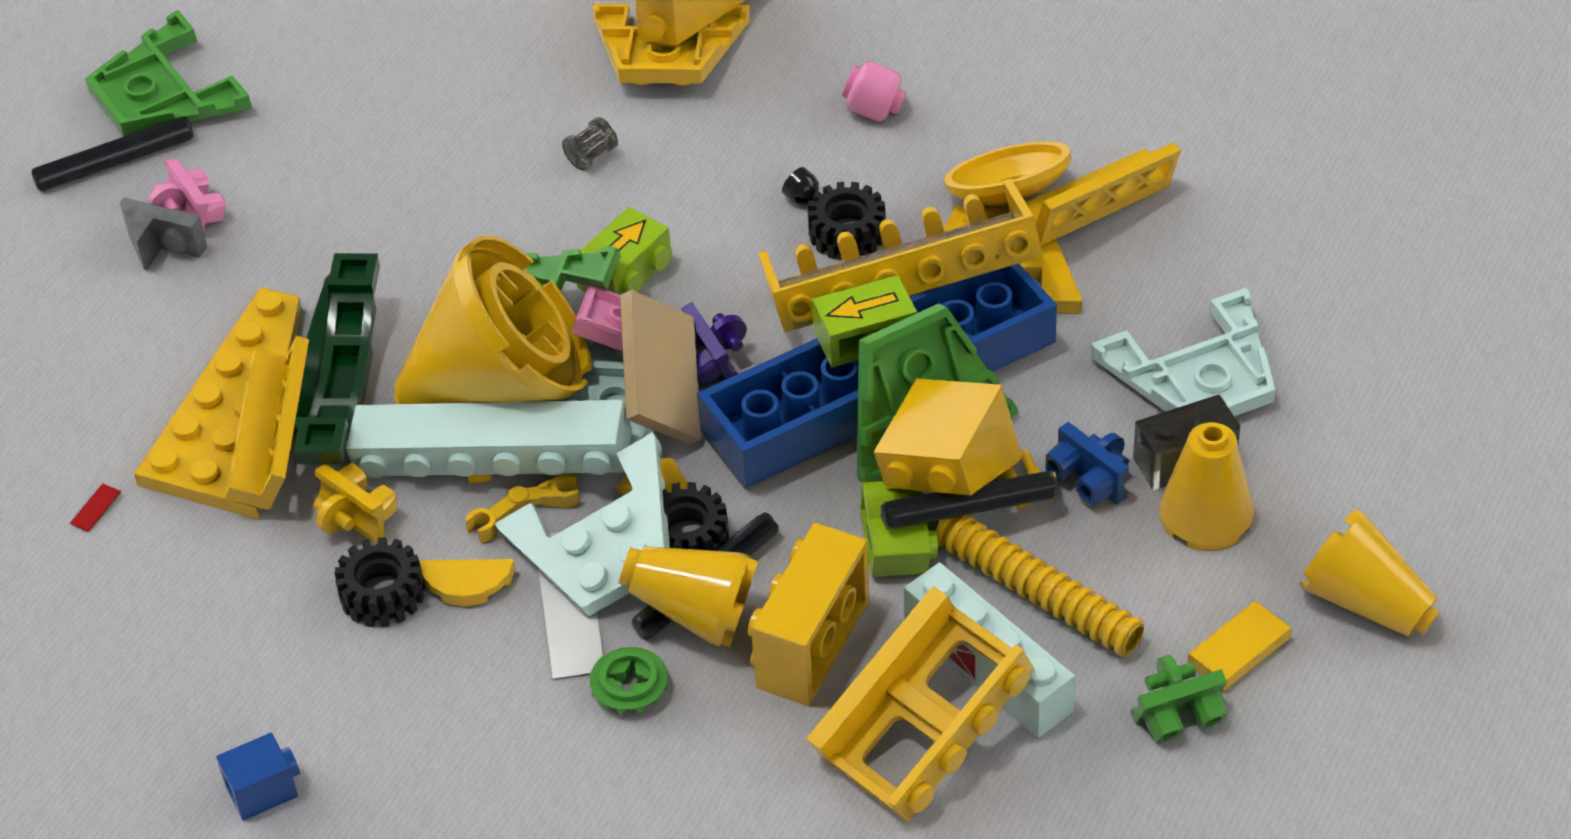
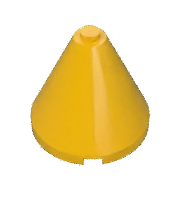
M491 235L478 236L457 253L395 382L394 400L396 404L565 400L584 388L588 383L586 379L582 380V375L592 369L589 346L586 338L571 333L577 317L554 282L550 280L542 286L526 269L533 264V260L528 255L504 239Z

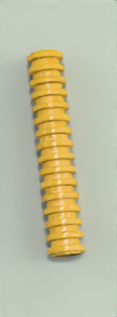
M970 515L939 521L935 530L938 546L941 548L946 547V550L952 555L958 554L959 559L963 562L969 561L973 568H981V571L986 576L993 575L994 580L998 583L1005 582V586L1009 590H1017L1018 595L1022 598L1029 597V601L1034 605L1041 604V608L1045 612L1053 611L1055 618L1058 620L1065 619L1066 624L1070 627L1077 626V630L1081 634H1089L1091 640L1095 642L1102 641L1104 648L1108 650L1114 648L1115 654L1119 657H1125L1130 654L1139 644L1144 633V621L1140 617L1132 618L1130 611L1126 609L1120 610L1119 605L1115 602L1107 603L1105 596H1095L1094 590L1090 587L1083 588L1080 581H1071V577L1068 574L1059 573V570L1053 565L1047 566L1046 561L1041 558L1035 559L1034 554L1030 551L1023 552V548L1020 545H1011V541L1007 537L999 538L997 531L988 530L987 526L981 522L976 523V520Z

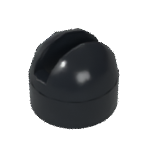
M800 167L793 171L786 179L782 187V193L794 203L807 205L809 201H813V195L819 191V182L805 167Z

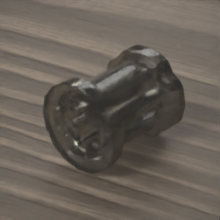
M598 116L588 122V127L576 136L569 135L562 141V148L567 159L573 166L582 171L590 168L593 164V159L604 151L610 152L618 146V138L615 131L606 120Z

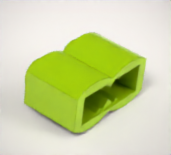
M883 481L861 482L859 509L864 538L867 539L868 565L871 577L923 574L929 570L930 559L937 558V534L935 530H928L927 523L889 530L886 529L880 517L881 505L884 502L923 495L921 491L885 488Z

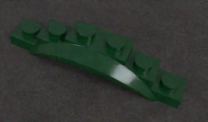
M334 253L331 271L324 280L307 334L309 344L295 425L298 428L294 447L296 464H343L355 406L364 405L373 357L371 337L377 310L374 295L380 269L378 253Z

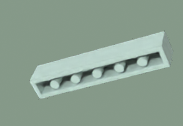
M623 400L356 405L346 451L351 462L361 468L364 474L370 478H380L383 476L425 477L427 475L467 477L472 474L513 476L516 474L559 475L561 473H591L601 475L625 472L616 453L629 446L632 426L630 421L626 419V408Z

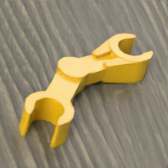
M562 474L539 484L537 487L525 488L516 486L511 488L506 497L489 509L477 508L470 511L465 519L467 532L470 533L477 526L485 524L478 529L480 543H486L497 536L496 522L529 503L563 509L576 507L580 504L576 475Z

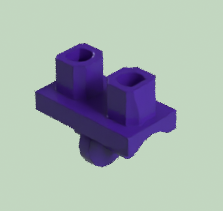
M693 302L682 307V312L694 317L696 349L701 346L705 348L696 354L697 378L700 386L720 375H723L725 380L737 375L738 373L729 361V356L725 350L731 349L733 352H737L743 347L742 340L747 332L744 321L738 315L724 316L722 313H718L712 318L713 325L710 328Z

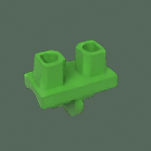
M1171 655L1162 656L1157 659L1158 673L1145 677L1146 687L1152 692L1140 695L1138 697V707L1131 709L1135 724L1145 722L1156 743L1164 742L1181 735L1184 730L1177 711L1191 707L1199 728H1207L1221 723L1227 715L1224 699L1221 694L1227 684V680L1222 669L1186 680L1196 676L1194 665L1190 662L1178 666Z

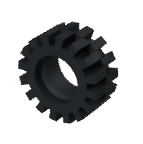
M844 181L837 182V189L833 190L829 184L823 187V194L817 191L813 195V201H809L807 212L810 242L812 246L816 245V250L822 254L827 250L828 257L835 259L837 254H840L837 237L842 232L853 234L860 256H864V250H867L870 254L877 251L876 244L879 246L883 244L879 225L882 221L886 220L885 202L882 201L878 191L872 194V187L865 185L861 190L859 189V182H851V187H845ZM843 218H854L859 220L857 222L849 224L835 222L836 220Z
M679 482L672 484V492L670 493L666 489L662 490L664 512L668 517L670 548L715 551L729 539L727 508L725 502L722 503V498L717 492L711 495V488L703 485L701 490L697 491L696 483L688 482L687 489H681ZM686 520L703 524L698 529L690 532H676L669 529L673 524Z
M378 537V545H371L370 539L363 540V549L361 550L355 545L348 549L349 557L344 555L338 560L339 567H335L334 573L340 603L345 614H351V619L356 623H359L364 617L365 626L374 627L375 620H380L382 627L390 626L389 619L393 617L400 623L406 620L404 611L413 615L418 610L416 602L422 603L424 599L423 591H425L418 555H414L413 548L409 545L403 548L402 541L395 538L392 544L388 545L386 537ZM378 576L397 578L392 584L383 588L371 589L363 586L367 581Z

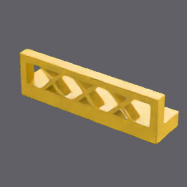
M1173 142L1153 152H1149L1144 148L1027 201L1026 204L1034 215L1041 246L1168 188L1181 149Z
M296 335L286 357L255 348L248 370L225 493L226 499L270 511L286 478L309 339Z

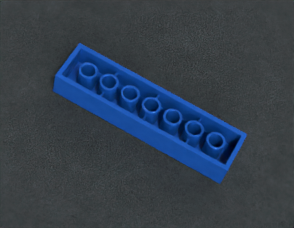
M1019 263L909 296L917 313L938 303L947 307L977 349L976 353L986 368L992 372L1056 342L1057 304ZM818 339L809 341L698 392L697 400L701 431L744 487L748 488L857 436L859 360L831 368Z

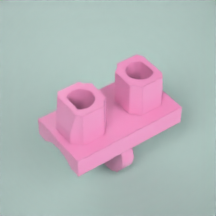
M178 159L166 160L165 167L168 170L167 182L165 184H156L153 187L148 203L199 215L203 231L205 224L222 222L226 206L225 200L220 193L208 194V176L203 169L185 170Z

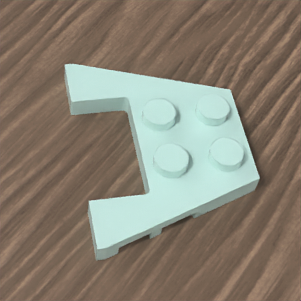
M1246 287L1210 300V314L1225 334L1160 358L1149 360L1127 330L1091 343V357L1094 361L1178 421L1183 420V413H1209L1214 415L1200 424L1208 422L1219 423L1275 401L1276 389L1265 348L1262 347L1260 342L1257 318L1254 319L1251 308V296Z
M653 432L616 453L631 483L632 490L560 533L550 537L539 511L532 503L495 523L497 529L504 537L513 543L588 616L629 594V587L618 584L630 547L642 550L643 546L670 548L668 517L664 512L662 490L665 489V481L661 476L660 469L662 446Z

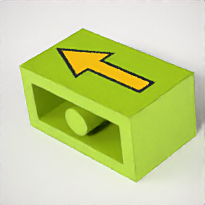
M631 207L625 209L580 250L581 253L600 252L601 247H617L621 258L608 291L619 295L630 290L639 292L642 286L658 271L665 269L672 259L669 227ZM577 284V288L584 292L587 291L588 286Z
M899 275L812 298L813 330L832 368L859 360L860 339L916 314L917 310Z

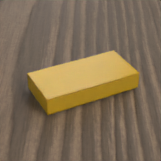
M1255 600L1188 653V663L1191 662L1195 670L1201 675L1222 669L1227 680V684L1223 689V692H1225L1289 640L1292 627Z

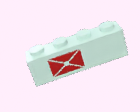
M941 562L904 587L905 619L930 588L935 586L950 598L955 608L1010 647L1016 644L1024 650L1034 667L1030 671V679L1026 687L1018 695L1011 696L1002 708L1039 739L1074 712L1075 675ZM967 644L957 646L946 659L979 688L997 667L996 664Z

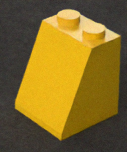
M917 378L874 450L885 488L960 495L974 494L1018 463L1022 457L1002 385Z

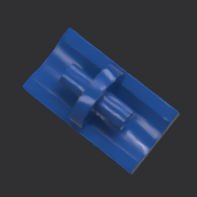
M1069 421L1058 428V444L1046 454V471L1055 472L1058 481L1064 480L1073 472L1079 475L1080 478L1076 480V491L1080 498L1090 506H1094L1107 497L1117 505L1127 498V491L1124 490L1123 485L1129 471L1127 466L1129 459L1122 455L1125 446L1124 439L1115 432L1107 434L1102 439L1095 434L1088 437Z

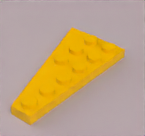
M260 287L135 471L134 476L137 486L259 520L261 508L226 499L225 493L251 357L255 348L284 357L287 356L298 332L302 313L300 297Z

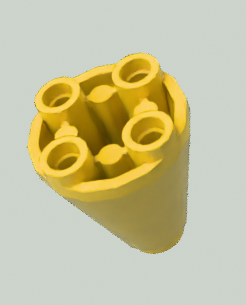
M643 546L642 550L630 547L618 584L629 587L628 592L708 644L720 648V645L730 648L758 561L750 559V555L739 552Z

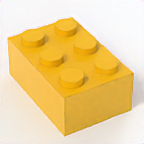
M814 522L805 538H799L795 542L788 567L784 573H778L774 577L767 602L762 609L757 608L753 612L749 621L748 635L752 637L753 645L750 664L755 669L756 688L810 706L870 601L867 539Z

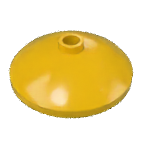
M1039 141L1011 145L980 154L960 163L945 175L944 182L946 190L958 199L964 200L968 195L975 194L980 198L983 206L1004 205V207H1009L1003 184L1004 180L1011 178L1024 201L1027 202L1030 198L1046 191L1065 173L1072 161V155L1069 146L1060 142Z

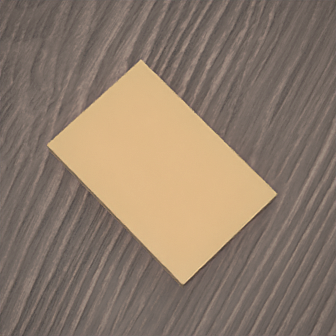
M634 290L621 294L626 419L689 445L701 440L697 400L698 378L694 317Z

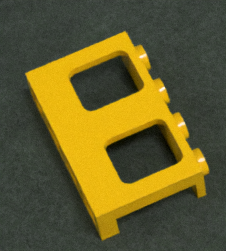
M932 586L806 739L823 759L904 821L908 822L915 813H920L927 808L934 797L935 788L947 774L954 773L962 765L967 755V749L979 735L986 734L994 726L998 719L999 710L1011 696L1018 695L1026 687L1030 679V671L1034 667L1021 647L1016 644L1013 647L1007 645L955 608L945 593ZM961 644H967L996 664L997 667L960 711L930 689L928 683L954 649ZM898 720H904L932 740L934 744L896 788L867 766L865 759L893 723Z

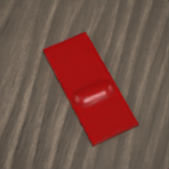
M102 483L71 520L70 524L89 532L120 495L121 491Z

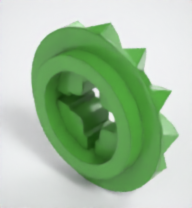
M624 647L613 650L602 656L592 668L590 673L592 697H596L599 700L603 710L611 707L616 709L622 716L626 710L636 709L642 715L645 706L649 704L659 705L661 694L663 691L668 690L666 666L659 656L647 649ZM632 671H635L637 683H633L628 691H623L622 683H626L628 677H631Z

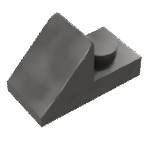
M125 197L121 200L120 206L126 228L143 269H148L161 249L199 258L206 249L207 243L199 215Z

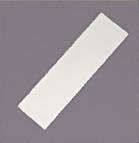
M560 532L549 533L550 537H553L554 535ZM538 568L552 679L590 674L593 666L603 656L597 612L588 616Z

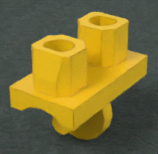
M352 462L338 471L327 464H323L315 469V476L319 478L321 483L319 494L313 504V507L318 511L316 516L317 527L327 534H333L341 528L346 531H350L353 528L367 539H370L374 544L378 542V537H385L384 521L397 511V496L393 490L383 484L367 493L365 491L368 489L367 476L361 468Z

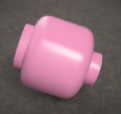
M867 61L861 67H853L844 87L842 97L847 98L848 110L880 123L887 118L890 112L898 115L907 92L900 89L902 78L898 72L875 62Z

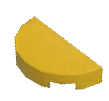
M514 559L420 560L425 587L440 596L442 602L462 607L488 602V596L498 592L503 586L506 588L511 584L516 570Z

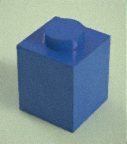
M272 732L216 756L224 785L242 821L298 797L293 779L294 776L300 774L298 764L289 747L280 749Z

